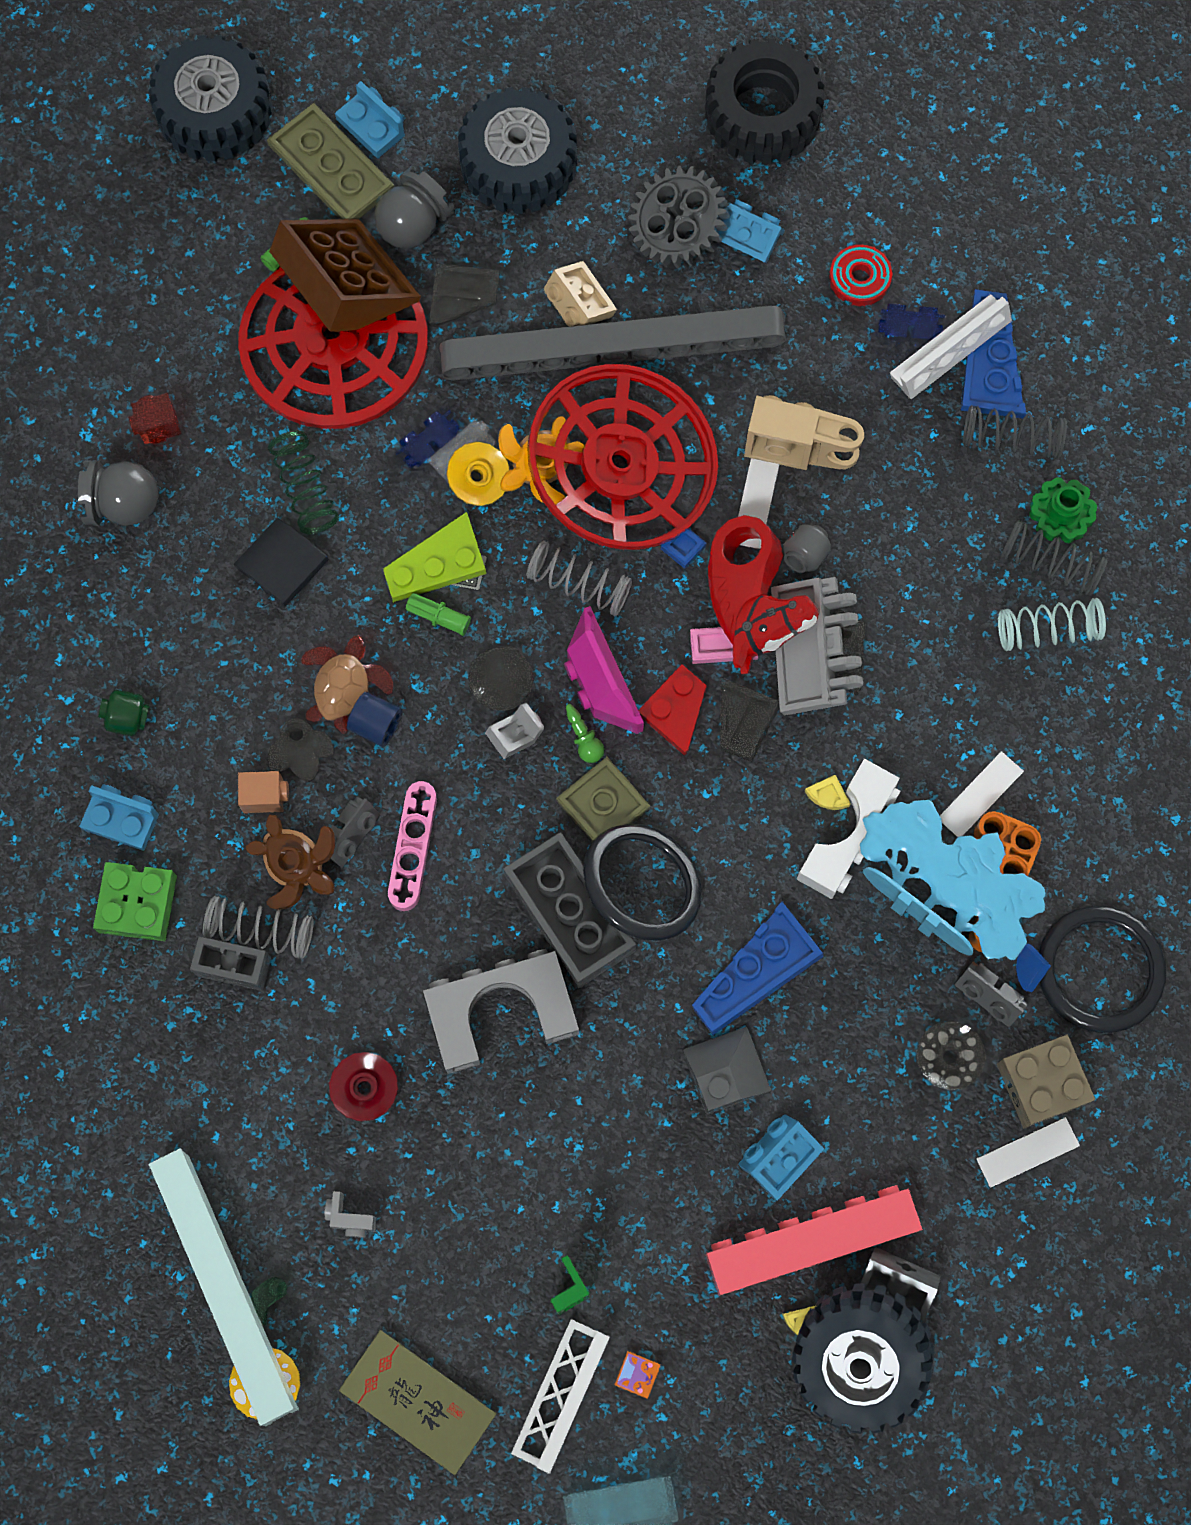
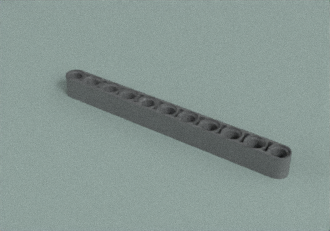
M763 306L456 338L443 341L439 345L443 378L447 380H464L770 348L783 344L786 341L782 309L777 306Z

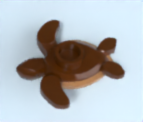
M269 815L266 821V828L269 833L265 835L263 842L254 840L246 845V850L249 854L255 856L263 855L264 863L270 876L279 884L285 885L279 893L266 901L267 905L275 910L292 907L300 900L304 886L308 885L318 894H333L335 885L332 879L325 872H322V864L330 860L334 853L335 835L333 830L329 826H323L315 845L309 837L301 832L282 829L279 817Z

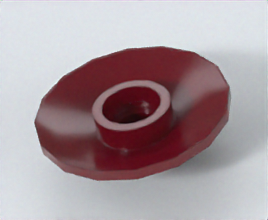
M369 1052L354 1053L341 1060L333 1070L329 1082L330 1098L335 1108L346 1118L359 1122L375 1120L386 1114L394 1104L398 1092L397 1076L391 1064L381 1056ZM368 1082L371 1085L370 1092L364 1095L359 1093L360 1084Z

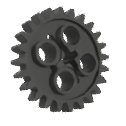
M678 166L676 174H672L666 168L665 177L662 179L655 173V183L651 185L645 181L644 186L647 191L645 193L636 192L640 203H631L630 205L634 212H636V214L628 216L630 222L634 224L629 228L631 234L636 236L633 242L637 247H641L640 251L645 257L650 255L649 258L655 264L660 260L666 268L671 260L676 268H680L684 259L689 266H692L694 256L703 261L704 255L702 251L706 249L713 253L714 248L711 243L713 241H723L718 231L728 230L726 224L721 221L730 218L729 213L724 209L729 206V203L723 197L725 194L721 186L717 187L718 183L714 177L708 179V175L704 170L697 175L693 166L688 169L686 174L681 166ZM675 195L671 202L664 204L667 197ZM704 201L700 208L692 209L697 202ZM665 224L661 232L655 233L658 226ZM694 230L690 238L683 239L688 231Z

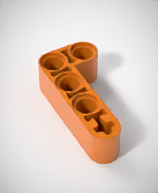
M993 811L983 815L974 829V837L980 839L986 834L984 824L990 823L998 828L999 838L1003 843L1006 854L999 867L1001 874H1004L1003 868L1009 866L1016 869L1018 874L1024 873L1028 876L1041 844V836L1038 830L1029 824L1000 812ZM1022 836L1028 839L1031 846L1030 849L1024 850L1019 848L1015 838ZM978 916L975 917L973 925L979 921ZM970 931L969 941L972 947L982 952L979 937L974 931Z

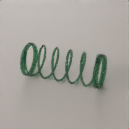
M289 431L275 437L269 443L268 450L270 454L275 456L273 460L274 465L282 469L279 475L280 481L288 484L285 490L286 496L294 499L291 506L292 511L300 514L297 521L300 531L305 534L320 533L335 525L339 519V514L337 511L329 509L334 504L332 500L317 502L303 512L295 510L294 505L297 500H307L325 493L328 487L326 485H316L303 491L297 497L289 495L288 490L291 485L309 483L319 478L322 473L320 470L315 469L298 475L291 482L283 479L282 474L285 470L303 468L313 463L316 458L315 455L311 454L303 455L290 461L284 467L279 466L276 462L278 456L302 451L310 443L305 432ZM294 436L304 437V439L287 444L279 451L272 450L277 443ZM312 457V460L305 464L289 467L298 460ZM318 472V475L311 479L295 482L307 474ZM324 487V490L317 494L301 497L311 490ZM324 503H331L323 509L308 512L310 509ZM303 515H308L300 522ZM335 515L331 521L324 525L311 528L304 527L308 522L318 517Z

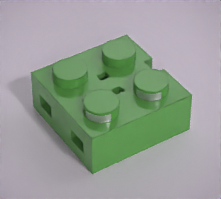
M105 862L93 929L101 934L166 941L177 875L172 870L144 867L143 873L138 872L133 865ZM124 895L128 896L127 902L123 901Z

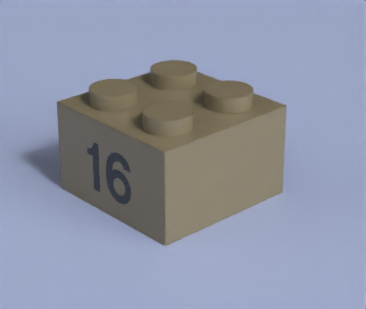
M1068 1034L1006 1057L997 1063L1023 1129L1095 1101Z

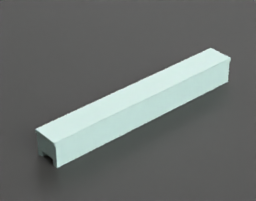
M180 1148L149 1163L259 1425L268 1426L273 1421L299 1410L189 1155Z

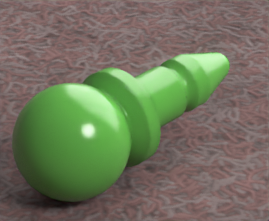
M567 704V718L572 723L571 726L575 734L578 735L573 741L579 745L578 754L580 758L587 763L598 762L604 755L603 743L594 737V730L587 731L588 728L584 720L581 719L580 712L572 704Z

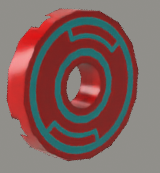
M860 244L849 246L836 255L832 261L829 280L830 286L838 298L843 301L845 299L848 302H852L851 305L866 306L876 303L885 296L890 287L893 273L891 263L884 253L875 247ZM857 270H863L869 275V278L865 281H857L852 276V273Z

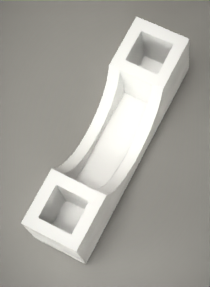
M864 759L845 793L856 814L854 832L847 839L836 844H815L800 870L797 880L830 899L834 897L836 891L843 894L852 878V875L847 873L853 862L859 865L864 857L861 854L860 843L865 838L867 831L862 819L868 817L871 812L881 813L885 805L888 807L889 804H894L900 793V790L895 788L900 778Z

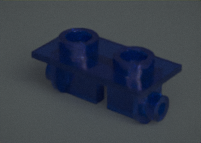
M887 304V309L879 310V314H886L885 320L879 319L878 332L884 333V336L907 337L908 325L913 326L912 338L932 340L943 332V325H937L938 319H944L945 315L938 314V308L919 307V312L906 311L907 305Z
M437 410L423 421L426 427L416 434L412 430L398 441L402 447L395 451L397 455L404 451L407 456L403 460L409 468L421 466L423 462L435 453L428 444L431 440L441 449L458 436L457 431L460 430L457 422L453 419L451 421L446 419V416L451 413L450 410L443 414H440Z

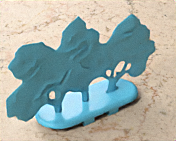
M930 800L913 801L910 804L902 802L889 804L882 814L871 812L868 817L862 819L867 833L860 843L861 854L870 861H888L893 879L871 867L863 869V874L873 886L894 902L891 909L900 916L906 911L921 923L918 930L929 937L933 932L948 945L963 954L973 955V947L961 933L964 931H974L979 937L982 953L988 959H1000L1005 956L1010 960L1016 959L1027 943L1019 919L1021 917L1030 918L1044 912L1045 903L1043 898L1045 897V889L1042 884L1026 876L1024 873L1015 875L1001 874L999 867L1006 854L998 833L985 834L980 839H976L973 836H960L953 845H947L942 842L941 818L933 802ZM888 849H892L893 856L891 859L885 855ZM900 850L905 851L908 858V864L904 872L900 871L902 865L897 864L898 851ZM911 867L919 868L917 873H909ZM920 878L929 884L931 896L924 904L902 888L906 879ZM935 905L953 908L957 912L955 926L952 927L931 909ZM974 915L978 916L979 921L976 924L968 923Z

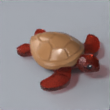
M361 635L354 636L348 641L344 649V655H337L333 649L324 646L313 648L302 656L301 662L303 665H323L316 676L314 684L317 704L306 712V719L308 721L316 722L323 717L326 720H334V726L341 733L346 734L348 732L346 728L348 722L347 715L351 713L359 697L364 692H368V682L378 686L387 695L393 692L394 683L392 678L382 666L376 664L362 665L360 663L366 649Z

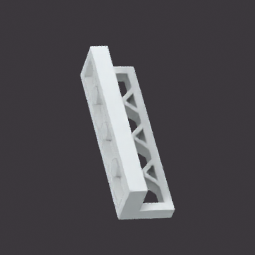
M990 294L890 372L891 378L912 399L1012 321L1009 303L1003 297L996 300Z
M572 1319L570 1320L512 1450V1455L550 1474L610 1338L609 1336ZM574 1329L593 1337L588 1352L573 1357L569 1346V1340ZM566 1349L570 1359L560 1363ZM584 1358L578 1371L575 1361ZM571 1363L576 1379L573 1386L559 1391L554 1374L557 1368ZM550 1383H552L555 1393L545 1396ZM570 1391L565 1404H563L560 1395ZM557 1397L561 1408L558 1419L543 1424L539 1413L541 1403L550 1398ZM535 1417H537L540 1426L530 1430ZM555 1425L550 1438H548L545 1428ZM541 1430L546 1447L539 1459L521 1450L527 1435Z

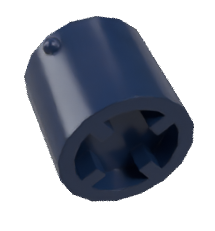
M366 691L355 703L348 718L346 728L360 737L385 747L399 725L402 709Z

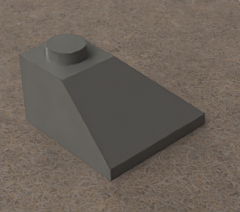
M747 1027L682 1050L706 1115L771 1092Z

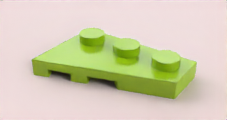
M467 512L383 568L393 602L409 598L414 593L419 595L486 574Z

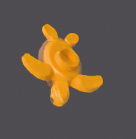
M563 416L556 418L551 430L539 431L537 442L555 447V441L566 421ZM506 424L499 431V448L503 456L513 462V469L505 473L500 482V487L503 491L509 492L520 488L523 483L530 484L535 498L544 503L533 484L528 466L527 444L529 435L518 444L512 426ZM567 437L564 449L582 452L584 444L579 441L571 443L569 437ZM536 456L541 482L547 494L556 505L565 496L549 485V483L558 479L554 460ZM564 463L565 470L568 466V463Z

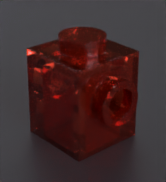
M168 393L158 396H144L137 402L130 403L133 415L128 417L134 435L140 434L144 444H160L170 437L182 434L174 405Z

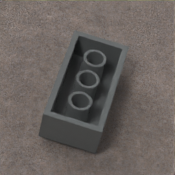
M560 832L503 868L505 878L579 989L636 952V944L631 936L611 926L591 903L585 888L584 866Z

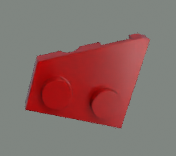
M682 664L638 710L642 719L684 756L689 750L706 691V684Z

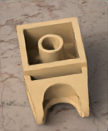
M756 396L744 457L807 470L808 464L834 469H848L856 464L859 458V447L864 440V430L857 421L851 418L815 409L807 403L799 402L792 404L783 402L775 396ZM844 428H851L857 433L858 438L853 441L851 438L839 434V432ZM852 451L853 456L849 460L843 461L838 459L834 452Z

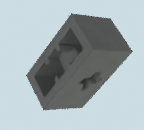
M199 936L190 970L197 977L263 991L271 957L264 950Z
M875 1247L860 1284H866V1290L874 1291L876 1285L885 1287V1294L892 1298L897 1292L906 1298L904 1305L908 1309L911 1306H915L921 1313L920 1320L924 1321L938 1290L941 1276Z

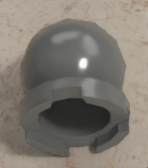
M414 166L408 167L400 176L402 186L393 187L383 194L375 209L374 219L377 230L386 242L397 248L408 249L420 246L434 232L436 219L444 222L455 212L454 204L450 203L447 205L443 199L446 195L445 190L424 171L420 175L414 173Z
M83 461L87 471L79 472L78 504H85L86 515H81V521L84 525H100L103 517H105L111 523L128 526L141 523L152 514L159 495L157 482L150 471L140 464L132 462L113 463L103 469L100 461Z

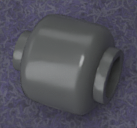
M802 524L798 526L783 545L786 564L799 573L816 571L831 551L828 534L818 525Z

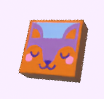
M627 1351L615 1386L648 1399L661 1364Z

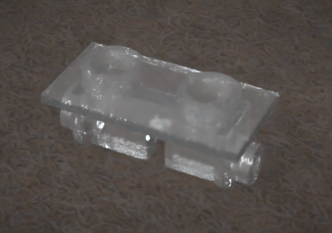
M474 420L427 461L448 482L446 475L448 462L457 449L473 442H481L493 446L496 444V441L487 433L489 428L483 421L478 423Z

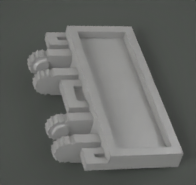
M836 577L826 579L814 578L771 587L772 596L778 599H789L794 596L806 595L811 598L819 611L817 622L811 628L794 636L776 650L780 713L783 715L846 705V690L863 685V678L858 675L835 678V672L861 667V657L848 656L829 659V657L843 654L841 627L852 626L858 622V615L852 612L830 615V610L857 603L856 594L854 593L824 596L825 594L838 592V580Z

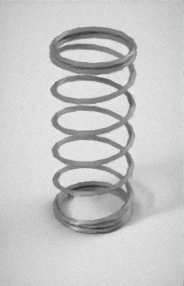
M545 540L539 543L528 566V579H534V582H539L550 570V589L559 586L566 577V596L575 593L582 584L581 600L583 603L591 600L599 589L597 597L598 609H604L613 599L610 614L613 616L618 615L628 596L632 578L622 575L612 595L600 607L601 593L609 569H605L592 594L584 600L585 585L593 562H589L576 587L568 593V582L577 555H573L561 579L556 585L552 586L553 570L561 548H557L545 572L540 578L536 579L549 549V543Z
M215 895L209 901L203 923V936L205 938H212L219 927L221 940L227 942L237 930L238 942L241 946H245L255 933L256 946L262 950L269 944L273 936V947L277 954L285 950L291 939L293 956L301 959L306 956L313 932L314 922L312 916L309 917L307 915L302 921L295 954L294 935L298 918L297 913L294 914L288 938L282 949L278 951L276 931L280 915L279 909L276 911L270 935L265 944L260 947L258 927L262 913L261 905L258 908L251 934L246 942L242 943L240 923L245 903L241 902L236 924L230 936L224 939L222 920L227 899L225 897L221 901V898ZM213 910H214V916H213V920H212V923H211V926H210L211 917H212V913H213Z

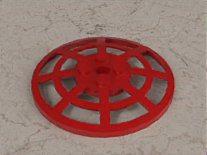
M282 268L273 272L260 284L250 298L242 315L238 348L241 364L249 384L259 398L276 413L290 421L320 429H343L358 426L377 419L393 409L408 395L418 381L425 365L428 351V329L420 301L412 305L416 321L397 320L396 314L393 313L387 316V320L375 321L358 330L341 331L337 338L327 339L323 336L327 327L309 303L306 305L294 297L299 292L295 285H292L286 291L274 285L278 279L286 275ZM263 294L276 300L268 316L265 335L247 339L250 317L256 303ZM284 306L298 314L293 329L275 332L277 319ZM388 333L386 348L381 358L378 359L367 350L370 343V334ZM398 333L418 334L414 359L408 372L401 379L388 368L396 352ZM295 342L300 357L289 369L280 358L276 345ZM267 347L272 364L283 377V380L273 394L256 375L250 361L249 352ZM358 361H361L370 369L359 378L343 383L342 370L354 365ZM311 365L317 369L329 371L330 385L313 383L301 378V376ZM378 377L393 389L387 396L373 405L355 412L346 413L344 394L362 389ZM295 386L312 394L331 396L334 415L305 412L283 401Z
M605 364L589 367L570 375L559 382L547 394L536 411L529 430L527 444L528 466L533 484L541 500L553 516L566 528L580 537L601 546L621 550H640L656 547L673 540L688 530L701 516L712 497L716 485L718 472L717 447L712 430L704 414L693 399L679 386L662 375L645 368L624 364ZM617 379L615 398L598 399L582 407H579L569 392L573 388L590 381ZM630 381L639 382L656 389L670 398L676 406L662 417L650 407L637 401L629 400ZM560 400L570 416L566 419L558 433L555 447L538 443V433L543 419L550 408ZM614 409L613 423L598 429L587 417V415L599 410ZM627 411H632L645 417L654 426L644 433L640 429L627 424ZM685 415L692 422L700 438L705 462H685L682 444L672 428ZM575 425L588 438L582 452L564 449L567 437ZM662 435L666 437L672 449L674 462L659 461L658 453L653 443ZM536 456L554 460L557 478L567 495L556 505L547 494L541 482ZM612 456H623L627 460L628 467L618 468L615 466ZM564 463L580 465L587 481L576 490L573 489L567 478ZM657 474L674 475L671 489L664 500L650 488ZM685 475H704V484L699 499L691 513L686 518H683L670 506L681 492ZM597 491L599 494L611 499V514L595 509L584 500ZM638 496L653 508L639 515L625 516V500ZM577 506L592 518L612 524L613 540L585 530L571 521L565 514ZM658 516H662L675 527L669 532L653 539L626 542L625 526L643 524Z

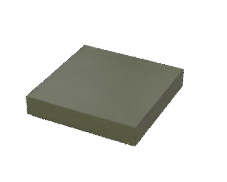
M608 757L603 759L556 798L559 805L591 842L600 833L611 827L632 824L650 809L648 802Z

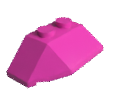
M591 606L586 607L567 649L568 661L564 663L567 674L571 681L577 679L581 688L577 692L584 710L590 708L594 718L637 734L643 732L644 721Z

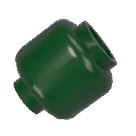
M114 690L110 694L109 699L102 698L98 718L104 719L106 731L134 736L138 733V730L144 731L149 705L144 704V698L140 694Z

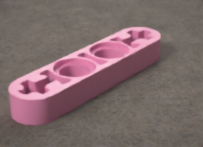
M424 781L413 783L406 792L392 866L388 898L392 906L400 911L413 909L420 898L437 804V796L433 786ZM420 790H425L427 797L430 798V800H424L422 805V813H428V817L416 813L418 804L413 795H419ZM411 810L415 812V814H409V811ZM414 821L421 822L425 826V832L419 838H411L406 834L407 826ZM406 854L416 855L419 858L418 867L412 871L404 870L400 866L401 858ZM398 875L407 879L417 878L416 882L411 880L408 882V891L413 896L412 898H406L405 903H400L398 896L395 895V892L402 891L404 883L403 879H397Z

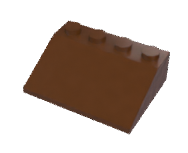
M360 219L280 220L269 252L329 331L358 330L419 302L421 296Z

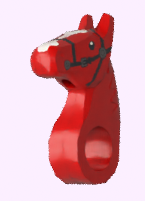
M747 515L728 520L716 532L708 564V581L713 609L721 628L733 644V664L735 668H740L741 674H749L755 656L777 650L794 636L811 628L819 617L816 605L806 595L794 596L789 599H778L767 595L783 558L781 542L760 518ZM757 538L761 540V549L753 561L743 565L733 564L734 553L741 543L748 539Z

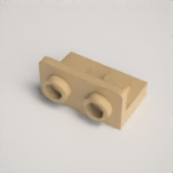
M584 261L555 269L544 287L548 299L553 303L569 327L589 325L611 318L617 310Z

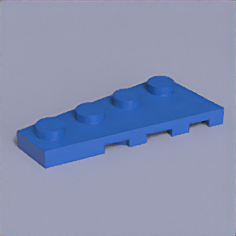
M975 290L972 308L990 294L996 300L1003 297L1008 302L1007 294ZM1011 322L966 356L960 411H968L969 406L972 405L979 406L983 414H989L992 409L996 408L999 416H1007L1010 411H1014L1016 418L1023 419L1026 416L1025 403H1023L1021 394V378L1018 375L1016 363V348L1013 345L1012 339L1013 329Z
M781 902L774 910L772 916L756 930L755 935L746 946L737 952L727 968L718 974L692 1004L693 1010L711 1034L714 1035L823 958V952L786 905Z

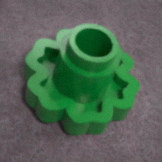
M1058 477L1052 481L1044 482L1039 493L1033 496L1030 502L1029 517L1038 522L1036 531L1043 530V536L1047 540L1053 541L1056 537H1060L1063 542L1071 543L1074 540L1083 538L1087 527H1091L1095 522L1097 503L1088 499L1090 489L1082 485L1078 480H1071L1066 484L1062 478Z

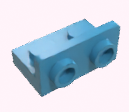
M360 81L356 84L357 95L335 112V117L344 128L378 159L405 136L403 128L404 119L395 107L389 108L383 102L381 95L375 88H368Z
M736 199L734 204L729 203V206L724 208L729 213L730 218L721 221L726 224L728 230L718 231V234L722 238L723 243L767 263L779 236L783 235L785 229L778 226L781 220L765 212L762 217L750 213L753 208L752 206Z
M103 784L101 788L91 785L88 792L92 795V798L79 827L84 831L144 851L159 816L158 812L151 806L152 801L138 795H133L132 799L121 796L120 790Z
M783 1115L769 1125L767 1133L758 1143L751 1145L745 1151L743 1159L738 1165L749 1173L772 1198L778 1201L820 1155L824 1148L797 1120Z

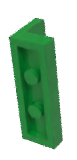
M568 1255L561 1258L575 1285L550 1299L559 1315L590 1297Z

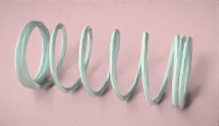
M1092 598L1086 610L1084 604L1076 600L1072 604L1069 613L1067 607L1063 603L1058 602L1051 614L1049 609L1041 604L1037 608L1035 618L1027 607H1023L1019 611L1017 619L1010 609H1001L998 617V628L1002 647L1005 651H1011L1014 646L1013 618L1016 626L1017 646L1020 650L1022 649L1020 619L1023 610H1027L1032 619L1035 646L1039 647L1040 639L1037 620L1041 608H1044L1049 615L1052 642L1056 646L1055 614L1058 606H1062L1067 614L1069 638L1074 643L1075 632L1072 614L1076 603L1081 605L1086 616L1088 640L1091 641L1093 637L1096 640H1102L1106 631L1103 605L1098 598ZM1095 605L1099 616V633L1095 621ZM1005 621L1007 626L1008 642L1005 633Z

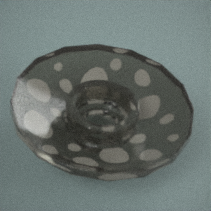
M955 1021L940 1022L930 1027L920 1038L916 1050L917 1064L923 1076L934 1086L945 1090H960L973 1084L981 1075L986 1061L985 1048L978 1034L969 1026ZM944 1052H952L955 1056V1061L953 1063L945 1062L943 1059Z

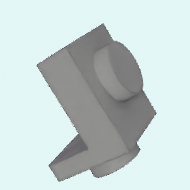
M527 703L519 706L515 714L489 726L485 734L503 759H506L533 745L544 730V725L541 723L538 714Z
M333 1191L332 1199H327L325 1206V1220L330 1221L331 1228L345 1230V1236L359 1238H366L367 1231H376L377 1218L375 1216L342 1213L344 1194Z

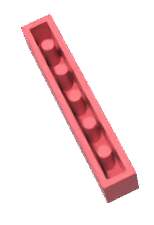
M895 1185L877 1191L879 1198L866 1202L864 1196L844 1202L846 1209L834 1213L831 1206L811 1213L813 1219L803 1223H799L798 1217L778 1223L779 1230L766 1234L765 1229L761 1228L744 1234L746 1238L744 1242L733 1245L731 1239L712 1244V1252L707 1253L706 1258L718 1296L923 1230L909 1189L899 1191L898 1186Z

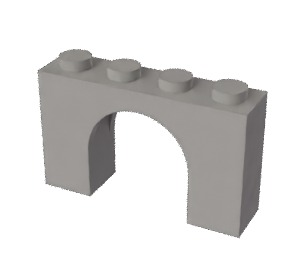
M547 949L537 950L528 954L527 960L515 963L514 959L504 960L495 964L496 969L482 972V969H474L463 973V979L449 982L448 978L437 980L429 984L430 989L423 990L447 1074L481 1064L470 1028V1017L476 1002L484 994L494 989H515L525 994L532 1001L539 1017L546 1044L579 1035V1028L555 951L548 953Z

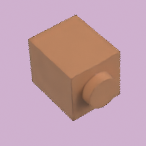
M279 771L238 773V806L243 813L283 812V801H289L288 781H283Z

